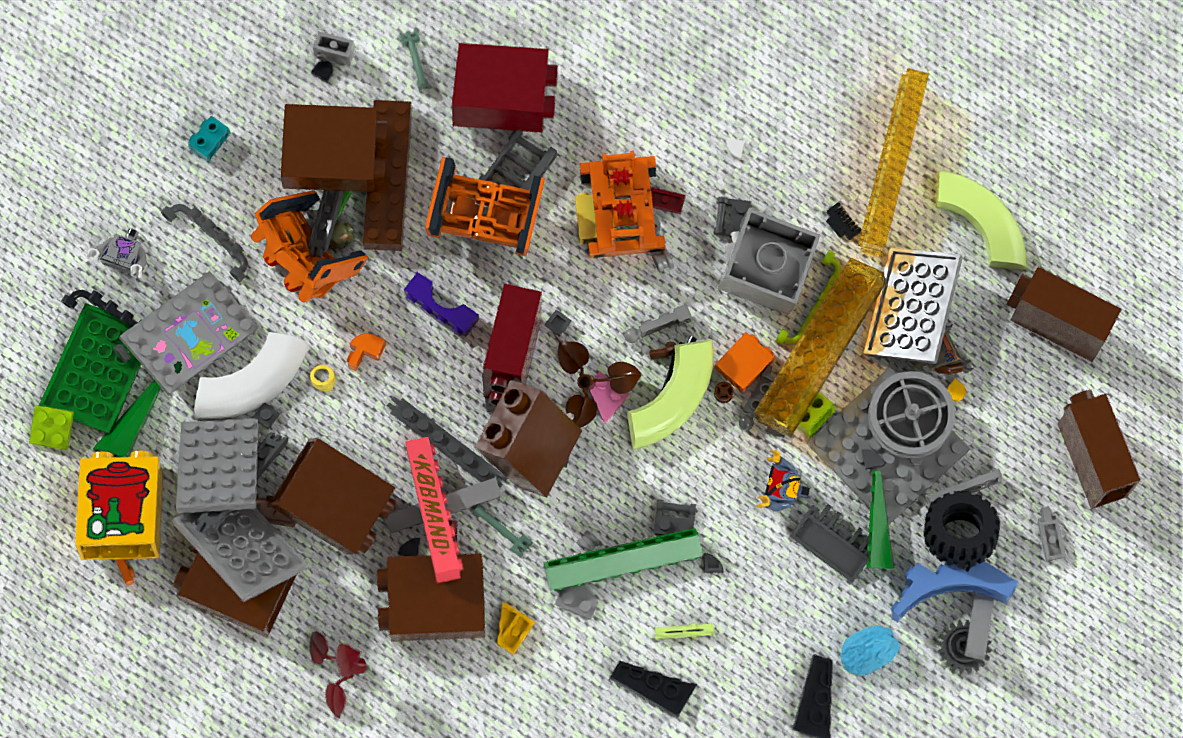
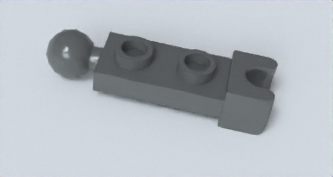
M767 366L742 410L747 415L739 419L741 429H751L754 425L753 418L760 420L785 377L784 372H781L777 377L771 376L772 366Z

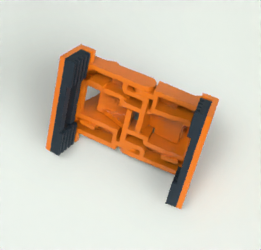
M442 157L425 224L428 236L440 238L441 232L470 239L474 238L479 241L516 248L515 254L527 256L545 178L534 175L530 190L500 184L499 187L494 182L455 175L457 167L453 158ZM448 198H450L452 201L450 212L445 213ZM484 206H489L487 217L482 216Z

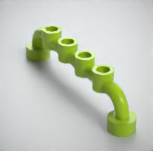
M829 250L821 262L826 266L832 264L834 272L797 335L789 337L787 336L789 332L782 329L775 340L778 344L782 345L784 342L789 345H795L800 343L804 336H810L814 329L811 326L813 321L818 322L823 314V311L820 309L823 304L828 305L833 297L830 295L832 289L837 290L842 281L839 279L842 266L839 260L834 257L836 253Z

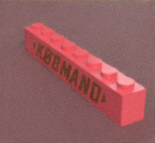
M429 437L406 441L407 455L437 583L459 579L460 570H463L461 558L457 559L456 556L459 553L457 541L453 542L452 537H455L453 525H449L448 520H451L449 508L445 509L444 505L447 504L445 492H441V487H443L442 477L437 476V471L440 470L438 460L433 459V455H436L434 443L430 444Z

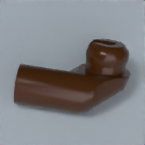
M667 342L666 348L650 350L651 360L673 355L676 343Z

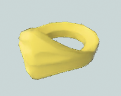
M319 365L311 370L310 380L316 389L329 392L336 383V375L329 366ZM318 370H327L329 372V379L321 382L316 380L314 375Z

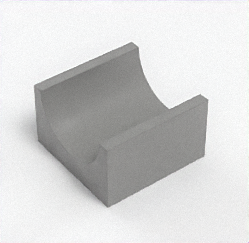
M749 208L741 220L735 246L717 289L789 315L798 302L820 234Z

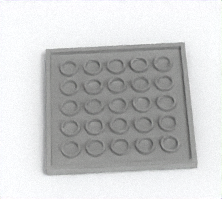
M891 367L885 370L806 443L869 509L870 503H872V471H881L888 525L970 450L953 430L946 442L937 451L921 458L908 459L895 456L877 443L869 427L868 410L872 397L880 384L897 374ZM863 449L875 451L882 457L885 466L865 470L861 451Z

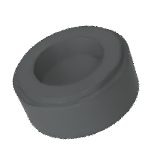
M121 344L113 348L115 354L124 363L131 359V355Z

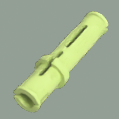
M713 623L655 627V640L693 637L695 639L697 636L714 635ZM700 629H703V631L686 632L687 630H700ZM673 631H683V632H679V633H665V632H673Z

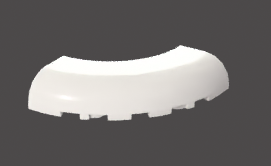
M269 332L260 353L243 369L223 377H200L194 407L195 419L220 420L235 418L259 409L263 403H268L276 398L293 380L306 355L308 343L294 336Z

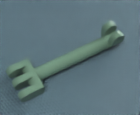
M413 30V37L410 31H406L408 38L405 39L403 32L399 33L402 46L408 45L418 78V90H422V87L429 88V83L424 76L415 44L420 42L418 30Z
M480 504L473 511L472 515L477 519L479 517L484 519L514 545L510 550L520 558L523 554L518 548L520 547L525 552L528 550L523 542L525 541L530 546L533 544L524 534L520 538L516 537L487 513Z

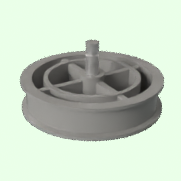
M914 371L895 374L881 383L872 397L868 410L869 427L877 443L889 453L908 459L925 457L937 451L948 439L955 421L954 402L946 387L934 377Z

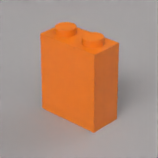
M747 332L715 364L714 368L742 394L759 378L767 366L774 362L775 358L773 356L774 353L768 347H763L759 344L760 341L755 335H749Z

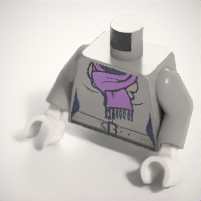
M128 228L125 237L115 234L114 237L107 239L98 247L89 249L86 257L87 259L94 257V263L100 257L103 265L128 273L131 276H136V273H138L139 278L142 277V271L147 264L145 250L141 243L136 241L139 232L132 228Z

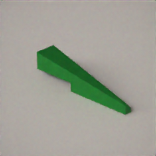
M155 380L119 418L110 434H105L94 446L93 450L109 452L115 457L130 456L161 389Z
M872 471V503H870L868 545L869 562H867V568L895 569L881 471Z

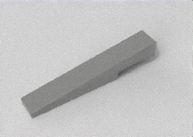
M496 477L446 494L447 504H444L445 509L449 508L450 514L501 498L502 495ZM419 503L390 513L386 518L390 533L423 523Z

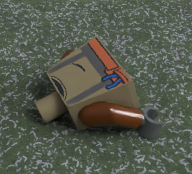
M953 324L945 328L937 364L914 362L918 369L928 365L930 370L938 374H955L962 371L968 373L974 369L966 367V364L972 362L970 359L960 363L963 360L948 333Z

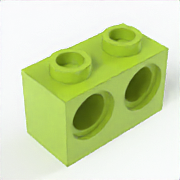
M816 390L813 394H809L800 408L798 407L793 411L791 420L797 429L811 438L836 410L833 402ZM818 404L822 405L820 408H814ZM809 418L808 421L802 422V419Z

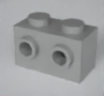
M320 31L317 33L313 46L314 55L319 60H331L341 66L345 64L351 65L356 50L354 40Z

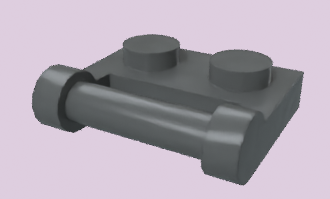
M718 197L717 222L713 234L731 237L732 232L740 230L741 220L751 207V201ZM726 205L731 206L729 229L724 228Z
M658 500L654 535H666L693 529L696 504L682 505ZM662 510L689 513V518L662 515Z

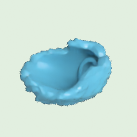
M878 625L864 628L845 640L841 649L842 653L840 654L843 668L855 675H868L894 659L900 650L899 641L894 637L893 631L890 628Z

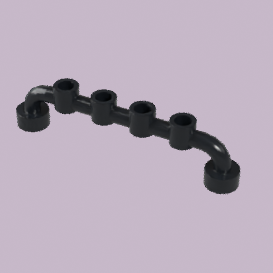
M76 290L69 296L65 294L61 300L65 306L73 310L78 304L76 299L83 297L127 326L133 327L138 323L133 320L134 315L128 310H124L123 313L117 310L119 306L111 300L107 303L101 300L103 296L95 290L92 293L85 290Z

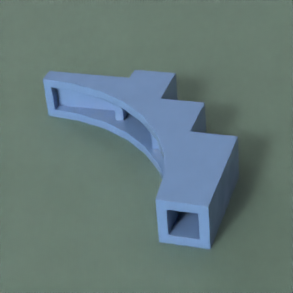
M985 561L981 564L976 562L975 566L967 567L966 571L957 565L949 566L945 563L938 567L936 573L917 563L914 568L910 567L905 574L907 578L906 587L901 594L902 599L900 602L896 601L891 608V619L898 623L909 610L920 602L933 596L950 592H976L1007 604L1017 588L1018 581Z

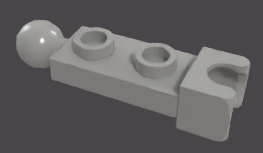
M686 304L674 308L671 314L666 312L661 314L656 320L652 321L649 319L642 322L637 330L633 328L626 330L624 338L629 343H635L640 336L645 337L675 324L682 326L691 322V313Z

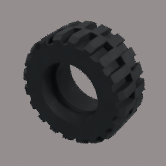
M954 491V494L948 492L943 494V498L938 497L935 499L934 504H931L928 508L924 524V542L929 547V552L933 556L937 555L936 559L940 562L946 561V565L949 566L954 564L964 568V565L972 567L975 566L976 562L978 564L984 562L985 558H989L993 554V550L996 549L1000 519L995 507H990L991 503L987 499L983 500L981 495H972L969 491H965V493ZM964 520L976 526L979 533L970 538H958L947 532L944 526L951 521Z

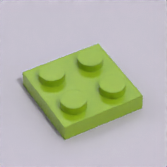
M35 405L29 444L68 450L74 411Z

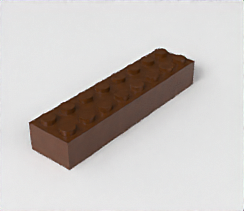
M374 100L373 107L377 108L378 121H387V144L376 145V157H386L385 180H375L374 192H367L363 245L364 249L402 251L412 103L411 101Z

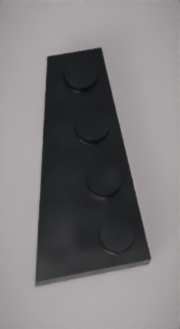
M815 654L812 655L792 731L814 738H831L830 710L832 704L833 660Z
M623 661L618 662L609 678L675 718L679 717L697 686L695 683L681 681V679L676 677L671 678L656 671H648L643 667Z

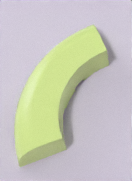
M938 171L936 208L949 210L961 215L975 227L985 242L988 253V267L1027 270L1023 237L1016 220L1005 204L989 189L972 179L952 172Z
M713 339L674 345L675 361L673 373L664 389L652 402L635 410L627 411L633 450L649 446L668 437L679 429L695 412L705 395L711 378L714 355Z

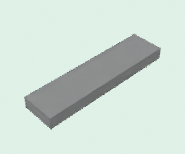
M976 592L974 594L965 656L980 660L985 659L994 603L993 597Z

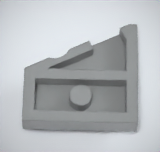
M584 584L581 586L572 585L565 587L560 591L555 602L556 606L591 620L598 604L597 599Z

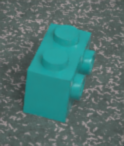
M210 116L208 120L205 119L202 122L200 130L190 137L188 146L192 152L209 162L231 132L229 127L213 116Z

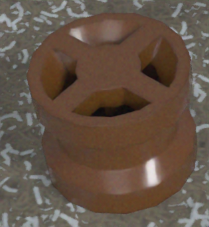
M725 381L718 383L714 391L715 399L723 404L731 401L734 392L733 386Z

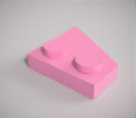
M599 371L594 378H607V376ZM610 381L596 382L595 387L589 390L597 403L598 410L605 424L629 397L628 393L620 394L613 391L610 387Z

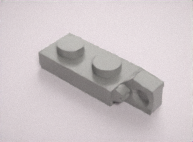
M1049 506L1042 507L1040 509L1042 518H1038V527L1045 560L1047 562L1065 559L1066 554L1059 521L1056 519V516H1051Z

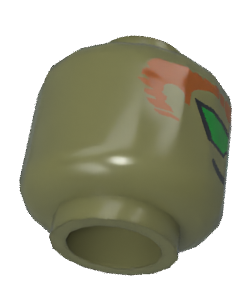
M342 221L337 222L330 244L335 249H344L355 239L353 232H355L354 228L348 222L346 224Z

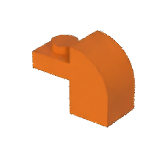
M369 333L360 334L352 339L349 345L354 352L351 351L347 358L349 369L356 371L364 355L378 361L387 345L386 340Z

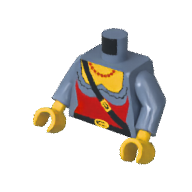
M770 450L773 453V458L767 457V461L774 462L775 464L772 463L765 495L757 497V499L762 501V504H757V508L765 507L777 512L794 505L796 496L808 499L810 487L799 485L801 475L798 473V470L789 461L784 459L779 451Z

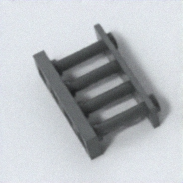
M513 131L508 138L510 141L486 174L479 177V180L490 182V179L496 172L518 188L530 190L534 175L543 177L557 157V150L550 147L548 151H543L522 138L523 131ZM516 143L540 157L539 160L541 161L537 166H532L511 152ZM507 158L528 171L530 176L527 180L522 181L500 167Z

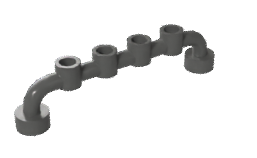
M176 204L170 208L166 206L161 211L163 217L169 222H172L177 217L176 212L180 211L186 214L207 235L209 234L218 245L224 247L233 258L239 260L240 267L234 266L229 271L231 276L238 282H241L246 277L244 272L247 270L248 262L242 254L243 248L238 243L233 245L229 243L230 237L224 231L218 233L214 230L216 227L215 223L210 219L204 221L201 218L202 213L197 207L190 209L184 204Z

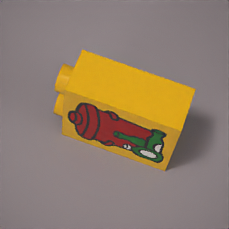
M134 451L130 454V457L115 458L109 452H95L91 455V458H80L75 546L81 560L160 558L163 470L158 456L154 457L148 451Z

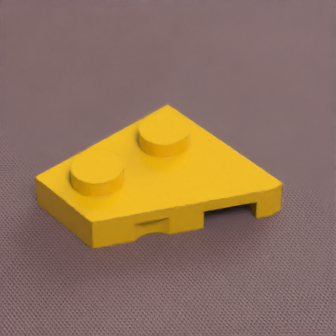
M503 602L497 645L514 656L534 626L535 621Z

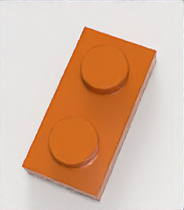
M115 559L127 586L134 584L133 578L136 575L132 566H127L126 560L129 559Z

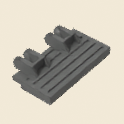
M828 504L818 518H815L819 509L813 505L790 537L853 583L867 562H869L868 549L865 553L862 552L869 543V535L866 536L858 549L852 544L862 534L863 529L859 527L851 539L846 541L851 534L848 530L838 523L833 530L831 529L841 513H835L828 525H825L821 521L829 513L832 506Z

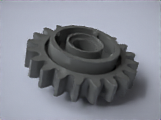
M958 620L957 626L954 623H950V629L945 627L943 629L945 634L939 635V638L943 641L937 643L938 646L942 647L937 653L944 654L940 661L947 660L945 667L947 668L952 665V672L959 668L960 675L963 674L964 669H966L968 674H971L972 668L978 672V665L981 667L986 665L983 660L965 656V652L959 647L960 643H967L969 620H966L964 625H962L961 620ZM987 648L986 653H991L992 649ZM986 654L984 660H989L990 657Z

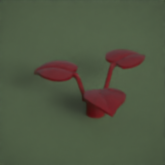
M313 631L309 644L313 662L322 664L324 658L337 661L340 675L343 676L335 684L329 683L325 692L326 702L330 711L337 718H341V713L346 704V694L339 685L347 679L353 678L355 674L365 673L366 662L363 658H359L360 651L346 643H342L337 647L336 657L328 656L329 645L326 638L318 631Z

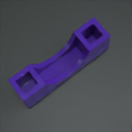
M417 272L404 288L405 298L412 304L418 303L421 306V310L426 314L430 315L432 313L437 317L436 320L442 325L448 324L451 326V330L456 335L467 337L479 321V314L465 304L456 308H444L438 305L432 297L433 282Z

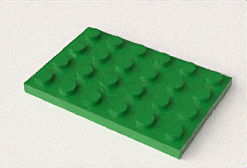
M85 303L39 405L74 411L73 421L110 434L142 365L119 339L120 335L131 327L123 324L114 316L107 314L103 309ZM118 344H121L131 355V359L126 363L120 360L113 350Z

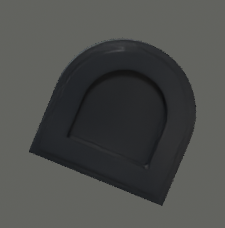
M321 60L314 66L311 73L327 83L334 70L329 61Z

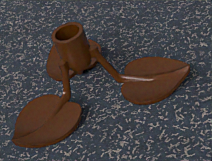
M559 342L558 359L562 369L569 374H575L580 369L577 384L579 388L583 389L582 392L585 396L574 395L566 403V414L572 413L574 415L572 421L579 428L589 424L597 415V403L593 399H588L587 390L595 387L596 382L610 381V387L613 391L625 394L636 386L641 377V372L634 365L627 362H615L608 368L610 377L595 379L592 375L584 374V368L582 367L589 361L588 349L578 342Z

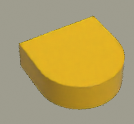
M956 378L946 388L954 402L963 400L966 395L965 386Z

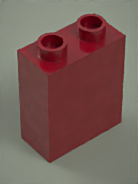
M459 43L452 99L453 126L543 133L544 118L554 119L555 96L546 95L547 86L557 87L558 65L549 64V49Z
M504 284L483 366V397L489 398V403L495 407L510 380L526 385L541 325L542 291Z

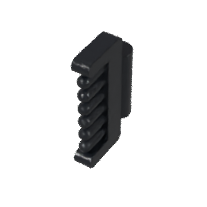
M836 203L827 210L826 213L829 218L826 222L839 238L845 235L848 240H851L861 233L862 229L855 225V222L852 221V218H849L846 211L841 212L843 208L840 207V203Z

